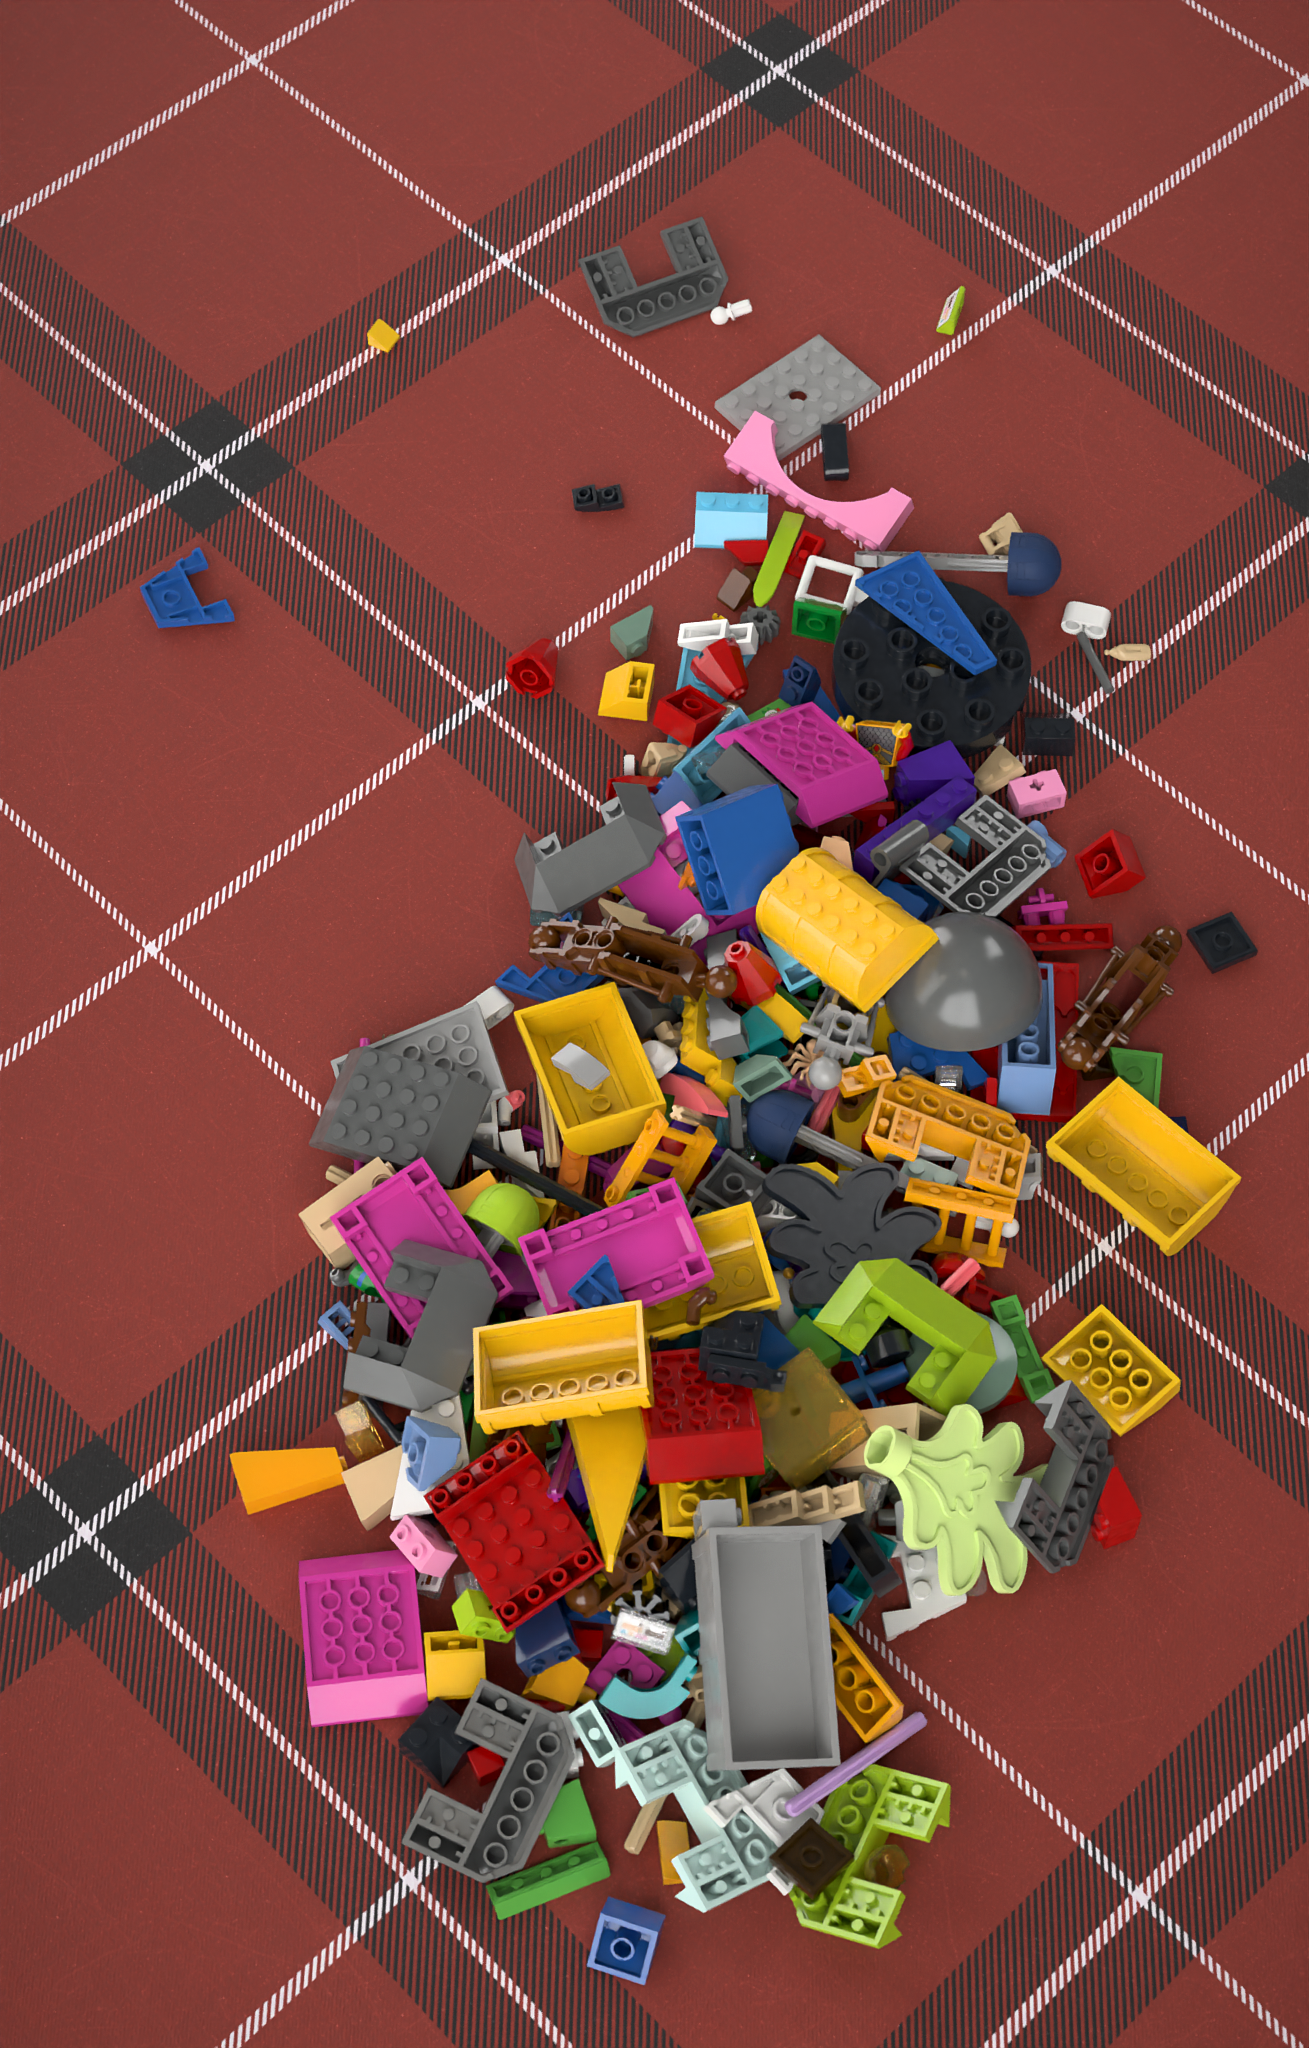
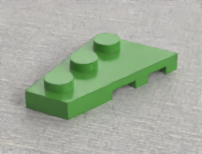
M1110 1047L1109 1054L1116 1078L1120 1077L1158 1108L1163 1054Z

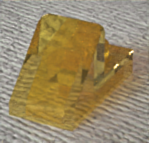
M361 1400L335 1412L347 1438L345 1443L359 1463L385 1451Z

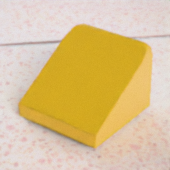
M381 319L375 322L367 334L369 345L387 353L400 338V335Z

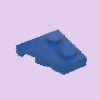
M605 1254L567 1292L568 1296L583 1309L625 1302L609 1258Z

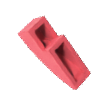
M670 1072L661 1077L659 1087L662 1093L675 1096L673 1105L684 1106L705 1114L728 1117V1111L723 1103L701 1082Z

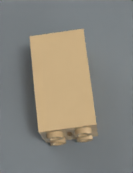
M379 1156L298 1214L308 1234L334 1268L344 1270L356 1258L330 1220V1216L397 1173L388 1161L384 1164Z
M919 1403L832 1414L829 1429V1470L861 1482L863 1474L882 1477L881 1481L891 1480L889 1477L868 1468L864 1462L865 1447L874 1431L881 1426L889 1425L915 1440L926 1441L939 1432L947 1417Z

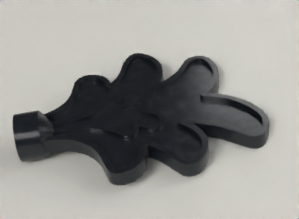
M888 1163L864 1165L851 1173L840 1189L820 1173L801 1165L781 1164L773 1168L762 1182L763 1192L801 1218L790 1219L780 1223L774 1228L766 1241V1250L771 1256L792 1262L805 1269L799 1272L790 1284L789 1297L795 1307L800 1309H823L859 1261L898 1258L937 1285V1274L929 1264L920 1260L910 1259L917 1250L926 1245L940 1230L942 1225L940 1217L928 1209L911 1206L897 1209L881 1219L884 1203L899 1181V1174L894 1166ZM890 1316L887 1317L865 1347L870 1364L874 1369L897 1364L914 1353L905 1327Z

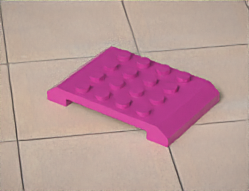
M423 1157L330 1216V1220L411 1340L427 1302L387 1291L384 1287L394 1262L390 1252L405 1239L482 1261L499 1296L496 1303L514 1292L507 1278L491 1259Z
M674 1177L648 1187L649 1192L550 1231L545 1232L544 1228L518 1238L547 1316L583 1310L582 1307L568 1296L567 1292L604 1254L609 1258L624 1301L642 1300L644 1309L702 1287L715 1277Z

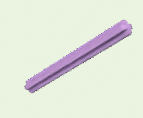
M921 1712L913 1713L841 1765L791 1798L784 1805L788 1814L791 1817H797L927 1725L924 1715Z

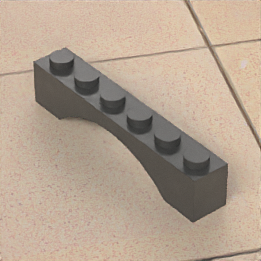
M736 929L707 937V948L704 949V955L708 964L706 966L709 970L718 965H725L724 953L728 946L737 941H742ZM706 990L709 1000H706L705 1003L709 1017L706 1018V1024L710 1035L707 1036L710 1051H715L719 1060L750 1052L749 1033L740 1015L733 1012L727 1006L728 997L718 999L710 995Z

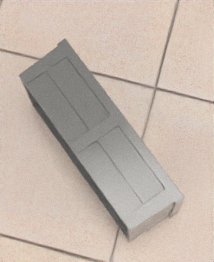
M821 1525L711 1527L706 1529V1533L691 1546L692 1560H695L701 1646V1649H699L700 1665L702 1664L708 1756H706L707 1771L841 1765Z

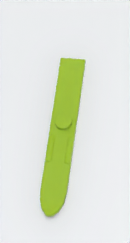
M784 511L754 585L753 597L756 606H764L773 597L804 522L805 515Z

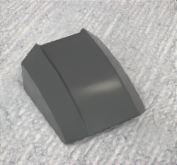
M636 987L620 988L618 990L635 1031L642 1039L657 1037L654 1028L663 1021H670L672 1026L679 1022L680 1017L667 1003L659 1002L656 995Z
M728 1148L707 1177L698 1184L694 1196L719 1210L751 1201L756 1219L772 1200L762 1190V1182L767 1174Z

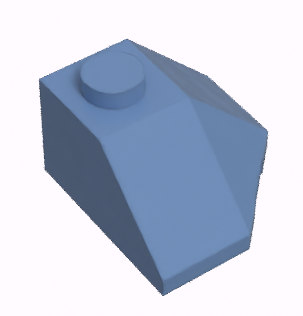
M414 1416L406 1417L401 1444L403 1453H408L410 1467L406 1468L407 1480L418 1491H425L455 1466L457 1455L461 1451V1437L447 1426Z

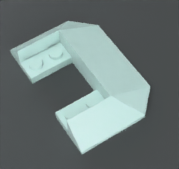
M683 1719L615 1750L616 1789L629 1783L641 1807L672 1792L674 1793L702 1843L671 1860L686 1887L675 1897L704 1913L769 1881L765 1875L774 1867L769 1862V1856L778 1849V1846L743 1809L722 1829L705 1812L703 1808L708 1803L747 1786L748 1783L740 1770L707 1771V1733L695 1728L694 1723Z

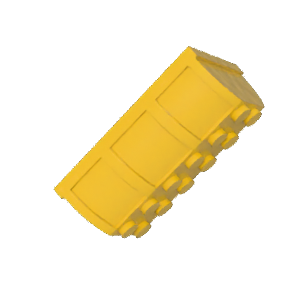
M818 847L803 850L793 858L763 889L756 908V923L760 933L864 1014L939 940L937 934L928 925L914 918L893 899L883 895L858 873L848 869L836 860L830 852Z
M615 982L514 1012L516 1025L540 1080L563 1142L570 1151L590 1156L623 1145H629L637 1141L644 1129L645 1122L651 1117L655 1109L660 1110L663 1116H665L667 1109L665 1098ZM571 1042L582 1048L610 1071V1075L593 1090L575 1083L571 1074L554 1066L551 1058L568 1043Z
M1117 1077L1046 1143L1047 1155L1052 1160L1060 1162L1081 1179L1083 1186L1089 1191L1100 1195L1122 1214L1126 1222L1132 1227L1137 1226L1160 1246V1250L1167 1256H1172L1179 1252L1218 1214L1242 1178L1120 1077Z
M751 1201L691 1218L715 1277L702 1287L644 1309L649 1343L650 1335H653L654 1343L656 1337H658V1342L669 1339V1341L679 1339V1335L703 1329L704 1326L735 1310L758 1313L771 1309V1311L780 1309L779 1305H782ZM709 1287L710 1290H715L717 1300L712 1305L706 1303L701 1308L700 1324L698 1326L687 1325L686 1314L689 1299L700 1288Z
M642 1300L473 1328L475 1418L487 1435L497 1433L500 1429L530 1424L536 1427L548 1425L549 1421L584 1415L596 1417L605 1415L608 1411L638 1406L643 1408L654 1406L651 1354Z

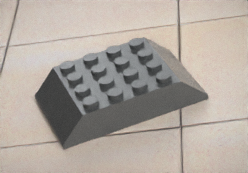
M367 1046L351 1049L308 1145L367 1164L379 1156L384 1164L388 1161L397 1173L423 1157L437 1177L440 1185L452 1188L492 1091L459 1072Z

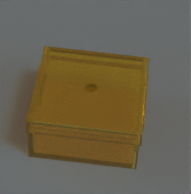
M807 1347L778 1369L787 1371L784 1392L752 1388L762 1429L763 1455L771 1466L778 1471L789 1487L797 1491L859 1447L872 1435L866 1424L865 1417L810 1347Z

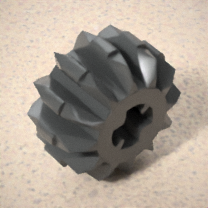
M768 605L764 608L749 606L747 612H742L739 624L753 623L759 634L758 642L762 646L764 641L771 643L773 638L778 636L781 621L780 617H777L776 610H770Z

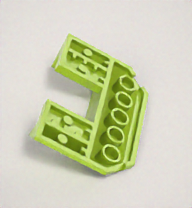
M898 1258L859 1261L813 1321L815 1326L858 1356L888 1316L933 1346L934 1349L905 1389L946 1417L952 1407L966 1403L997 1360L989 1322Z
M871 1764L862 1770L863 1773L849 1779L830 1793L823 1808L824 1814L819 1823L821 1827L855 1855V1861L814 1900L808 1897L795 1884L789 1892V1896L794 1903L798 1920L802 1926L880 1949L902 1936L894 1922L906 1896L902 1891L868 1882L890 1832L930 1842L937 1824L949 1827L951 1787L948 1783Z

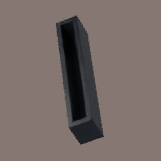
M809 1438L785 1454L808 1491L824 1485L830 1488L840 1486ZM856 1513L839 1518L845 1521L846 1524L837 1536L878 1598L903 1583L860 1515Z

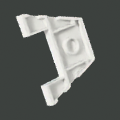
M881 1534L898 1543L892 1558L900 1557L910 1609L882 1613L886 1641H891L897 1638V1635L907 1630L911 1631L919 1627V1624L931 1618L935 1619L966 1603V1593L960 1596H947L942 1592L939 1583L938 1551L936 1546L927 1550L910 1549L905 1542L896 1540V1536Z
M784 1768L714 1800L703 1808L721 1829L743 1809L778 1847L810 1818L819 1824L824 1814L823 1809L817 1803L797 1817H791L784 1806L785 1803L804 1789ZM775 1866L765 1875L784 1896L792 1890L794 1883Z

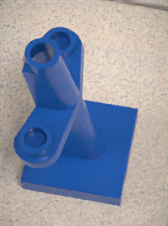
M851 1355L860 1378L819 1394L814 1393L799 1372L789 1378L808 1422L823 1442L828 1444L830 1443V1425L828 1420L832 1414L867 1398L870 1399L874 1408L888 1407L884 1399L878 1400L876 1395L907 1381L906 1378L910 1374L903 1361L867 1375L866 1371L870 1367L864 1355Z

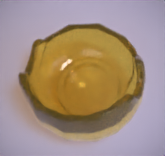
M883 1845L870 1851L864 1862L865 1880L897 1890L906 1882L904 1872L910 1866L904 1850L897 1845Z

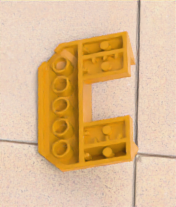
M912 1074L903 1076L899 1081L891 1082V1080L881 1082L865 1136L866 1142L879 1163L884 1162L888 1152L914 1162L918 1155L920 1143H924L969 1161L965 1183L986 1190L985 1193L1011 1199H1017L1019 1196L1031 1144L1027 1134H1021L1015 1126L1016 1120L1011 1113Z

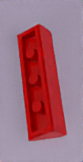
M1112 923L1016 925L1011 927L1026 941L1032 951L1112 949L1114 947Z

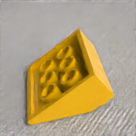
M1102 1304L1041 1358L1064 1382L1067 1380L1073 1381L1110 1425L1111 1429L1120 1437L1160 1410L1180 1391L1181 1380Z
M745 1477L659 1484L663 1535L694 1539L693 1514L700 1500L735 1499L736 1508L741 1509L742 1523L738 1527H750Z

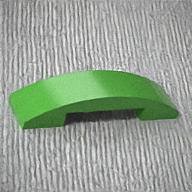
M1017 1295L991 1302L990 1307L994 1321L1007 1332L1014 1344L1018 1362L1016 1374L1027 1398L1031 1403H1034L1056 1387L1048 1368L1044 1369L1026 1327V1317Z

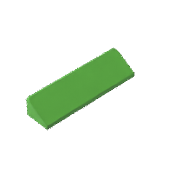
M597 1841L486 1885V1889L498 1919L502 1920L605 1879L611 1873L607 1859Z

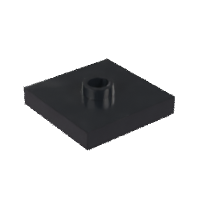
M1232 911L1188 929L1186 936L1212 974L1252 958L1258 953L1257 948Z

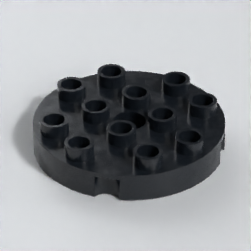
M939 578L997 659L996 666L974 675L870 596L867 597L851 611L843 622L833 651L831 669L832 689L844 718L846 719L849 715L853 716V724L855 726L856 723L865 720L897 723L900 720L903 724L910 723L912 725L910 733L914 748L908 757L951 740L961 757L965 759L979 754L999 742L1011 730L1014 715L1018 711H1023L1031 678V657L1028 644L1011 614L981 592ZM924 664H934L942 668L944 674L931 677L926 670L918 667Z

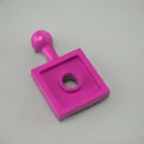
M619 1637L587 1677L585 1683L601 1695L613 1675H619L623 1670H630L632 1672L633 1680L630 1684L639 1688L656 1687L667 1673L627 1640L624 1641ZM677 1706L672 1711L658 1717L664 1725L669 1726L680 1721L682 1712L680 1707Z

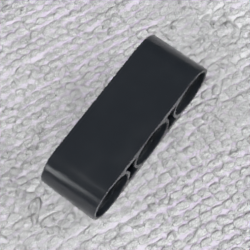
M821 424L824 481H848L849 462L846 424Z

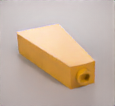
M335 1447L235 1452L229 1454L248 1515L344 1484L341 1473L348 1470L344 1456L338 1457Z

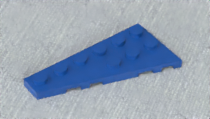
M916 551L855 580L856 587L972 674L977 675L996 666V657L920 551Z

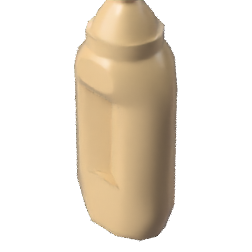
M1120 644L1104 651L1105 655L1110 654L1112 657L1122 661H1146L1151 659L1150 646L1146 644Z

